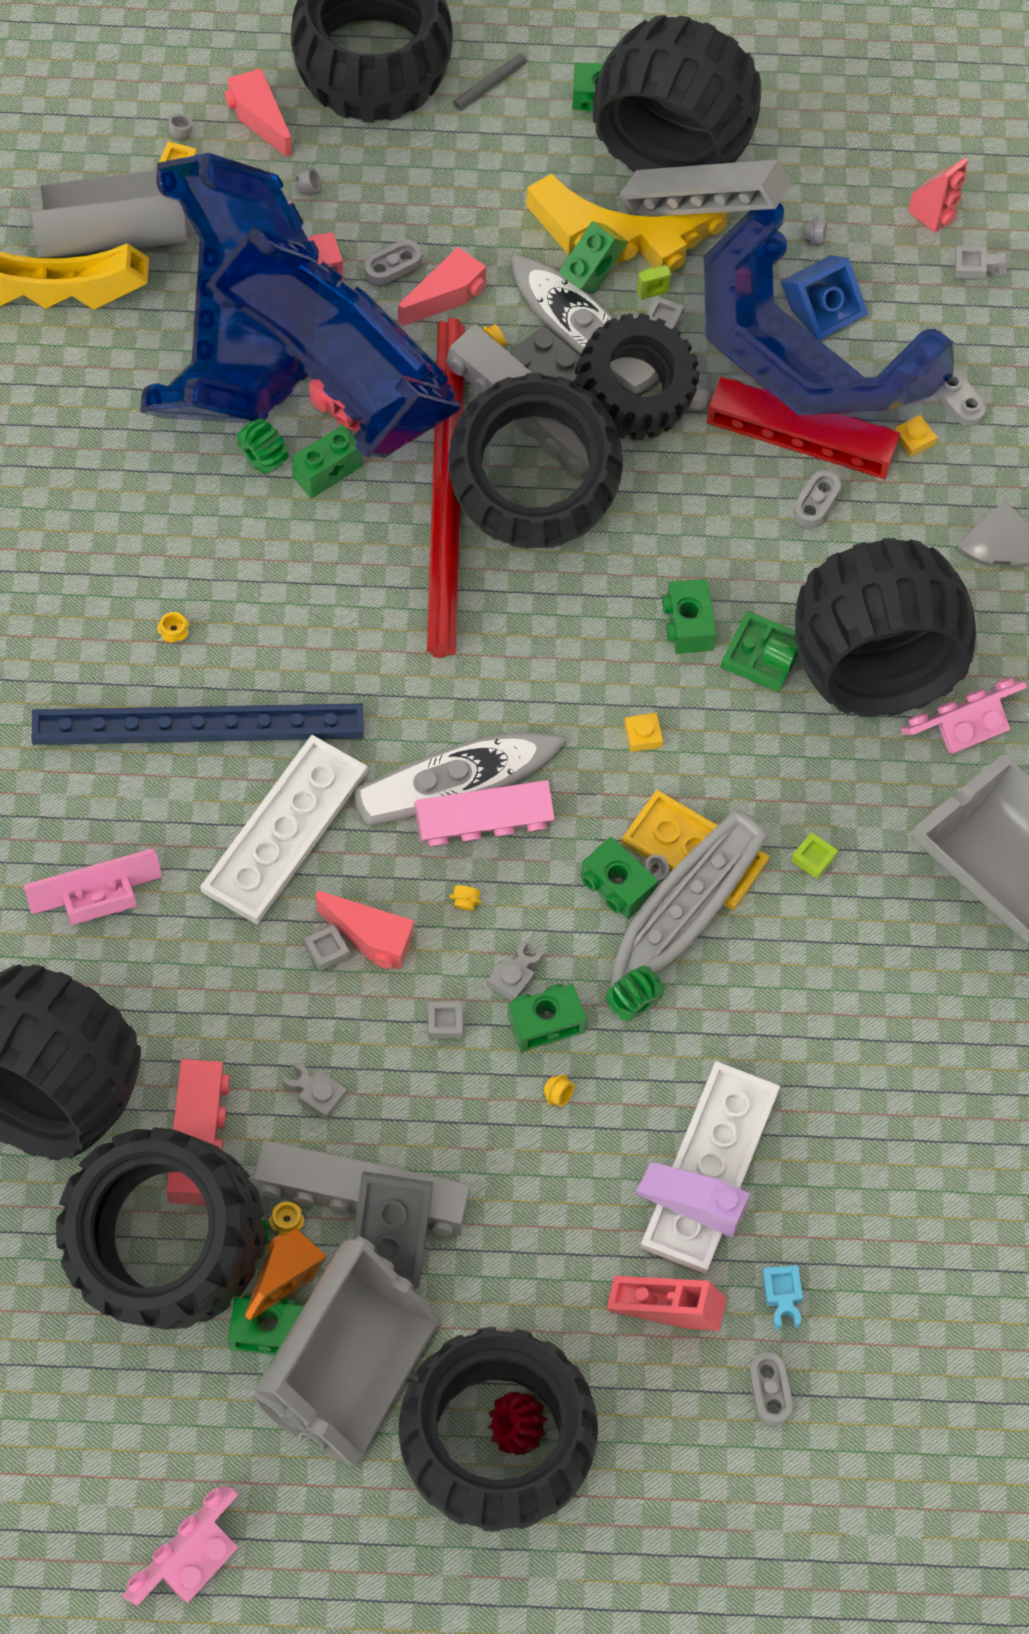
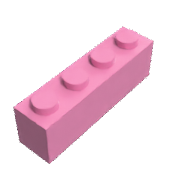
M548 780L419 799L414 802L420 843L428 842L429 847L449 844L448 838L460 836L462 842L482 839L481 833L493 831L495 837L515 834L514 828L526 826L528 832L548 829L547 823H552L555 820Z

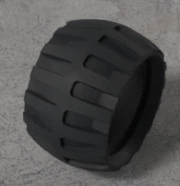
M445 0L296 1L291 24V47L299 75L320 104L325 108L327 106L330 107L337 115L346 119L351 117L361 119L362 122L374 123L375 120H396L411 110L414 112L438 88L445 75L452 51V22ZM363 19L392 21L403 25L415 35L405 47L382 54H361L344 50L334 44L329 38L331 33L340 26Z
M659 15L650 21L644 20L623 36L608 55L601 68L593 97V123H596V134L599 140L604 142L608 152L615 159H619L633 172L645 169L735 163L750 142L759 118L761 78L760 73L756 72L753 58L749 53H745L738 45L739 42L730 35L726 36L709 23H701L681 15L678 17Z
M527 373L524 376L507 377L496 382L486 391L479 393L469 403L452 434L448 464L452 488L460 506L469 519L484 533L495 540L498 539L514 547L547 549L561 546L566 542L581 537L606 514L614 501L620 485L623 454L620 437L612 417L590 391L584 390L576 385L574 381L561 376L556 378L542 375V373ZM530 416L556 419L573 430L586 449L589 468L583 483L567 499L549 507H524L506 500L490 485L482 467L485 448L495 433L513 420Z
M884 538L881 541L871 543L862 542L853 545V548L841 553L837 552L826 558V562L818 568H814L808 574L806 584L800 588L796 603L795 637L799 657L811 683L829 704L833 703L841 712L860 714L861 717H874L875 715L894 716L902 714L904 711L915 708L920 709L930 705L931 701L940 696H946L960 680L963 681L968 674L970 663H972L974 656L976 623L972 602L962 579L934 547L928 548L921 541L913 539L904 541L896 540L895 538Z
M17 964L0 972V1141L21 1149L24 1153L32 1156L39 1155L47 1157L49 1160H60L64 1157L71 1159L89 1149L102 1138L123 1113L138 1077L141 1046L137 1045V1035L132 1026H129L122 1018L120 1011L101 998L99 993L89 986L86 987L73 980L67 974L57 973L40 965L22 966Z
M496 1327L480 1328L475 1334L466 1337L458 1335L445 1342L440 1350L427 1357L420 1365L405 1392L399 1416L400 1449L407 1472L418 1491L430 1505H434L442 1511L447 1518L461 1525L469 1524L480 1527L483 1531L500 1532L502 1529L516 1527L523 1529L535 1525L545 1517L558 1512L570 1501L583 1484L593 1463L597 1447L598 1420L596 1407L588 1383L579 1368L573 1365L567 1359L565 1353L552 1342L547 1341L544 1343L534 1338L532 1332L515 1328L514 1332L496 1331ZM487 1380L514 1381L536 1392L551 1409L559 1431L556 1447L541 1466L519 1478L491 1480L470 1474L450 1458L439 1439L437 1425L448 1402L466 1387Z

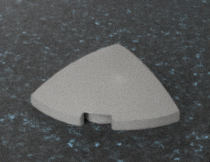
M1004 501L973 528L957 545L956 549L969 559L990 567L993 566L994 561L998 563L1010 562V568L1029 565V525Z

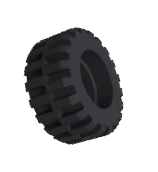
M631 313L624 314L619 321L614 317L606 321L604 326L598 327L593 332L590 340L587 341L575 368V374L577 375L574 380L575 384L586 391H590L601 402L612 417L619 437L623 439L626 435H632L633 440H643L646 434L649 438L660 436L662 431L668 432L687 410L695 396L696 386L699 382L700 373L698 370H695L698 366L697 356L690 354L692 346L688 339L682 340L679 337L681 332L675 326L670 329L665 325V320L657 318L654 321L647 314L640 313L638 318H633ZM623 357H632L648 363L654 368L661 379L662 393L650 397H641L625 391L615 381L611 372L610 362Z

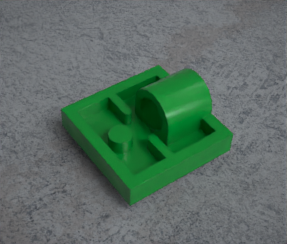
M746 611L721 661L720 668L780 693L799 655L795 630Z

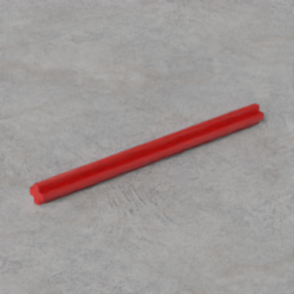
M449 318L448 322L440 321L437 325L426 650L433 653V657L444 658L445 654L454 655L456 653L460 504L452 488L448 460L452 434L463 414L464 377L455 374L446 362L450 346L465 333V325L459 324V319Z

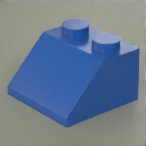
M830 255L781 281L790 309L817 341L868 314L850 260L847 257Z

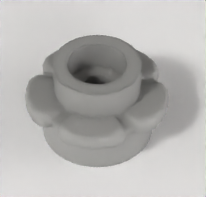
M814 217L813 222H807L805 239L811 241L810 245L814 247V244H824L827 220H820L818 217Z

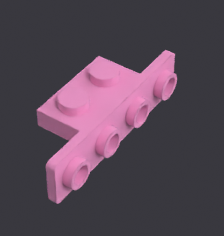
M1013 677L1000 680L994 684L995 689L985 693L984 689L967 694V700L962 703L956 704V701H951L938 706V712L928 716L927 713L913 716L908 719L909 724L900 729L902 734L914 735L938 725L948 753H956L1011 730L1000 699L1027 688L1026 682L1014 681Z
M152 848L24 885V889L32 914L65 906L70 924L74 925L137 907L131 886L159 879L162 877L157 853Z
M227 1486L217 1487L210 1491L203 1500V1507L195 1515H190L179 1525L177 1529L179 1533L171 1542L164 1543L154 1552L152 1556L153 1561L144 1571H139L130 1578L126 1584L127 1590L122 1594V1597L127 1602L137 1606L163 1580L182 1601L189 1603L238 1548L214 1522L234 1501L238 1493L233 1488Z

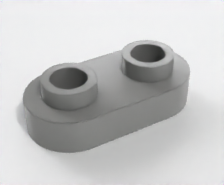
M401 240L371 254L365 260V277L373 284L384 285L416 270L422 261L420 246L411 240Z
M957 372L941 374L935 386V395L961 425L973 427L980 424L986 411L984 400L961 374ZM966 405H972L975 408H968Z
M823 470L812 475L795 502L793 514L795 520L800 525L816 527L823 522L837 500L841 489V481L835 473ZM819 489H826L829 492L823 493ZM805 512H811L814 515H807Z
M763 1352L754 1357L749 1368V1379L755 1410L758 1418L763 1423L770 1426H778L789 1419L793 1409L786 1366L782 1358L777 1354ZM769 1369L773 1373V1377L764 1378L760 1371ZM774 1403L779 1406L780 1411L778 1413H771L767 1409V1405Z

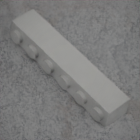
M778 159L645 169L634 172L619 196L630 214L636 216L654 217L776 209L792 182Z
M476 324L472 325L450 346L446 360L450 369L455 374L467 379L478 394L486 391L504 378H515L532 373ZM530 416L514 420L526 435L533 436L538 440L549 455L560 459L571 474L584 480L589 468L586 449L573 430L556 419L540 416Z
M267 1140L263 1141L253 1178L254 1186L263 1197L269 1199L285 1197L294 1199V1202L301 1206L312 1207L314 1204L328 1207L334 1213L348 1214L349 1211L357 1213L363 1171L431 1181L434 1184L428 1229H432L433 1233L444 1237H450L452 1234L461 1235L470 1197V1184Z

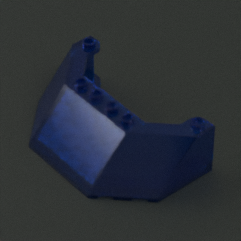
M212 153L157 163L156 173L158 190L163 196L179 201L200 239L192 361L168 386L157 383L147 385L142 391L140 413L166 419L250 423L259 418L266 420L269 417L268 413L276 405H280L293 392L292 388L311 374L319 250L314 240L309 241L301 227L304 222L294 203H288L281 188L284 185L279 175Z
M781 203L778 204L776 209L750 210L703 256L706 340L797 415L891 410L933 396L953 376L954 342L939 330L927 329L922 331L877 377H864L774 303L773 266L787 251L786 237L778 231L785 220L784 208Z
M253 226L206 285L214 293L213 299L225 309H228L230 306L243 311L275 334L285 344L283 346L285 352L294 359L299 358L305 365L303 370L315 380L319 379L325 385L323 388L324 392L335 401L339 400L345 406L343 409L345 414L352 420L359 422L361 428L354 435L357 441L355 446L367 457L373 455L386 458L459 411L461 406L459 402L453 399L456 396L452 386L446 383L449 379L447 374L364 290L358 286L353 289L345 282H341L340 280L343 277L341 273L324 261L319 264L311 257L306 256L309 251L299 242Z

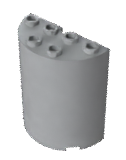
M174 168L29 186L30 208L38 258H68L92 255L112 250L126 243L135 249L185 243L187 238H192L191 223L188 216L190 214L188 195L182 176L177 177Z
M1002 754L970 780L955 797L951 796L913 828L911 836L921 848L1029 946V776L1006 755Z
M357 1236L355 1240L342 1242L252 1395L260 1409L298 1439H301L302 1435L312 1438L321 1445L320 1452L353 1467H357L441 1321V1318L431 1309V1302L417 1295L412 1290L413 1284L407 1279L398 1276L393 1271L394 1265L387 1259L378 1256L374 1252L375 1246L360 1236Z

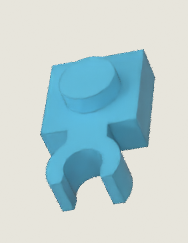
M798 1265L763 1268L762 1279L766 1307L777 1306L773 1317L774 1328L776 1330L781 1329V1317L784 1315H788L793 1319L794 1328H799L801 1314L793 1305L802 1304L803 1301Z

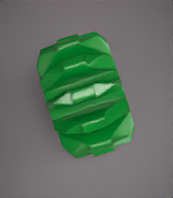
M262 418L248 423L237 433V443L242 449V454L246 456L248 462L256 470H260L264 474L278 469L289 458L288 447L284 443V438L279 435L278 430H275L270 422H266Z
M639 966L636 970H631L615 982L614 986L608 989L605 999L609 1004V1008L615 1015L617 1014L621 1021H631L655 1005L662 998L665 987L661 983L662 980L658 974L653 972L649 966Z

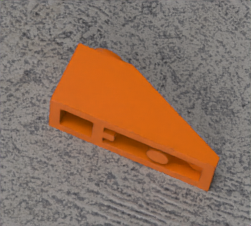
M297 1228L285 1236L282 1234L277 1235L267 1246L266 1250L269 1253L261 1266L245 1313V1317L249 1320H252L313 1281L327 1256Z

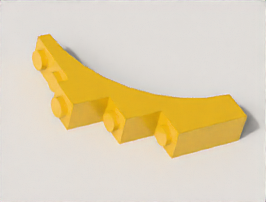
M553 174L527 187V208L568 255L571 254L592 221L606 224L626 239L629 243L614 266L624 260L632 259L640 252L652 267L657 268L667 265L670 271H676L685 263L687 249L696 247L701 240L710 235L720 233L727 224L728 212L650 217L628 215L608 210L575 194L566 188Z
M128 243L106 252L72 258H34L0 251V306L24 295L47 309L73 296L95 310L147 284L149 257Z

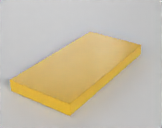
M656 789L621 838V844L645 859L653 854L661 855L667 860L670 873L718 825ZM759 850L734 890L724 902V906L735 911L768 863L769 855Z

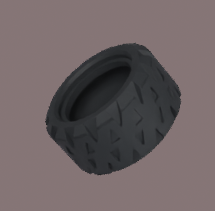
M153 1127L151 1130L134 1129L112 1137L113 1142L97 1146L80 1162L79 1166L83 1169L69 1178L59 1205L65 1206V1208L56 1218V1245L58 1249L64 1251L61 1265L71 1285L81 1290L82 1298L85 1302L100 1313L112 1316L121 1322L170 1330L189 1328L196 1322L211 1320L229 1308L234 1296L240 1297L255 1275V1259H261L265 1228L260 1217H264V1210L257 1188L248 1179L250 1175L233 1156L221 1150L220 1147L177 1130ZM182 1172L197 1186L207 1207L209 1223L205 1246L195 1264L179 1279L160 1287L146 1288L128 1274L119 1259L115 1244L117 1217L126 1198L143 1181L161 1173Z

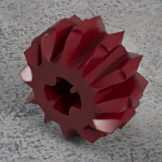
M509 1392L504 1394V1397L494 1400L495 1409L488 1412L492 1418V1423L486 1427L493 1431L490 1442L498 1444L499 1451L514 1453L515 1455H525L530 1453L531 1450L540 1447V1438L547 1435L543 1429V1423L548 1419L541 1415L544 1405L536 1402L535 1396L528 1393L520 1394V1392Z

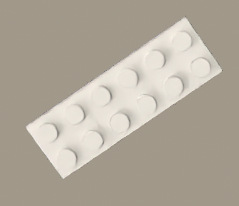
M311 735L200 886L201 892L258 925L355 788L367 774V766Z
M715 1061L673 1167L717 1178L740 1189L778 1095L780 1085ZM657 1204L640 1248L707 1274L722 1233Z

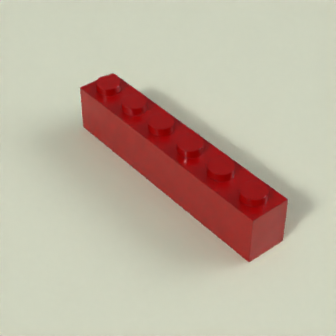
M720 377L710 402L707 416V424L884 480L894 458L900 436L899 432L893 431L889 427L870 424L857 417H848L835 413L825 407H816L803 403L797 398L784 397L768 389H759L743 384L739 380Z

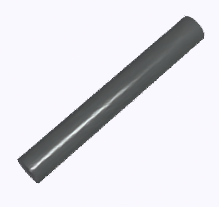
M521 53L517 54L453 100L455 108L459 111L526 64L524 55Z

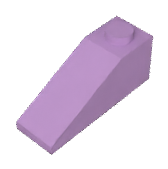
M650 1162L636 1191V1194L731 1238H733L746 1211L750 1193L717 1178Z

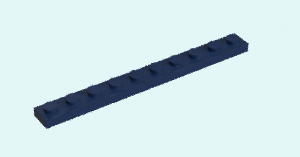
M363 703L32 710L31 739L33 745L308 740L311 735L319 739H364Z

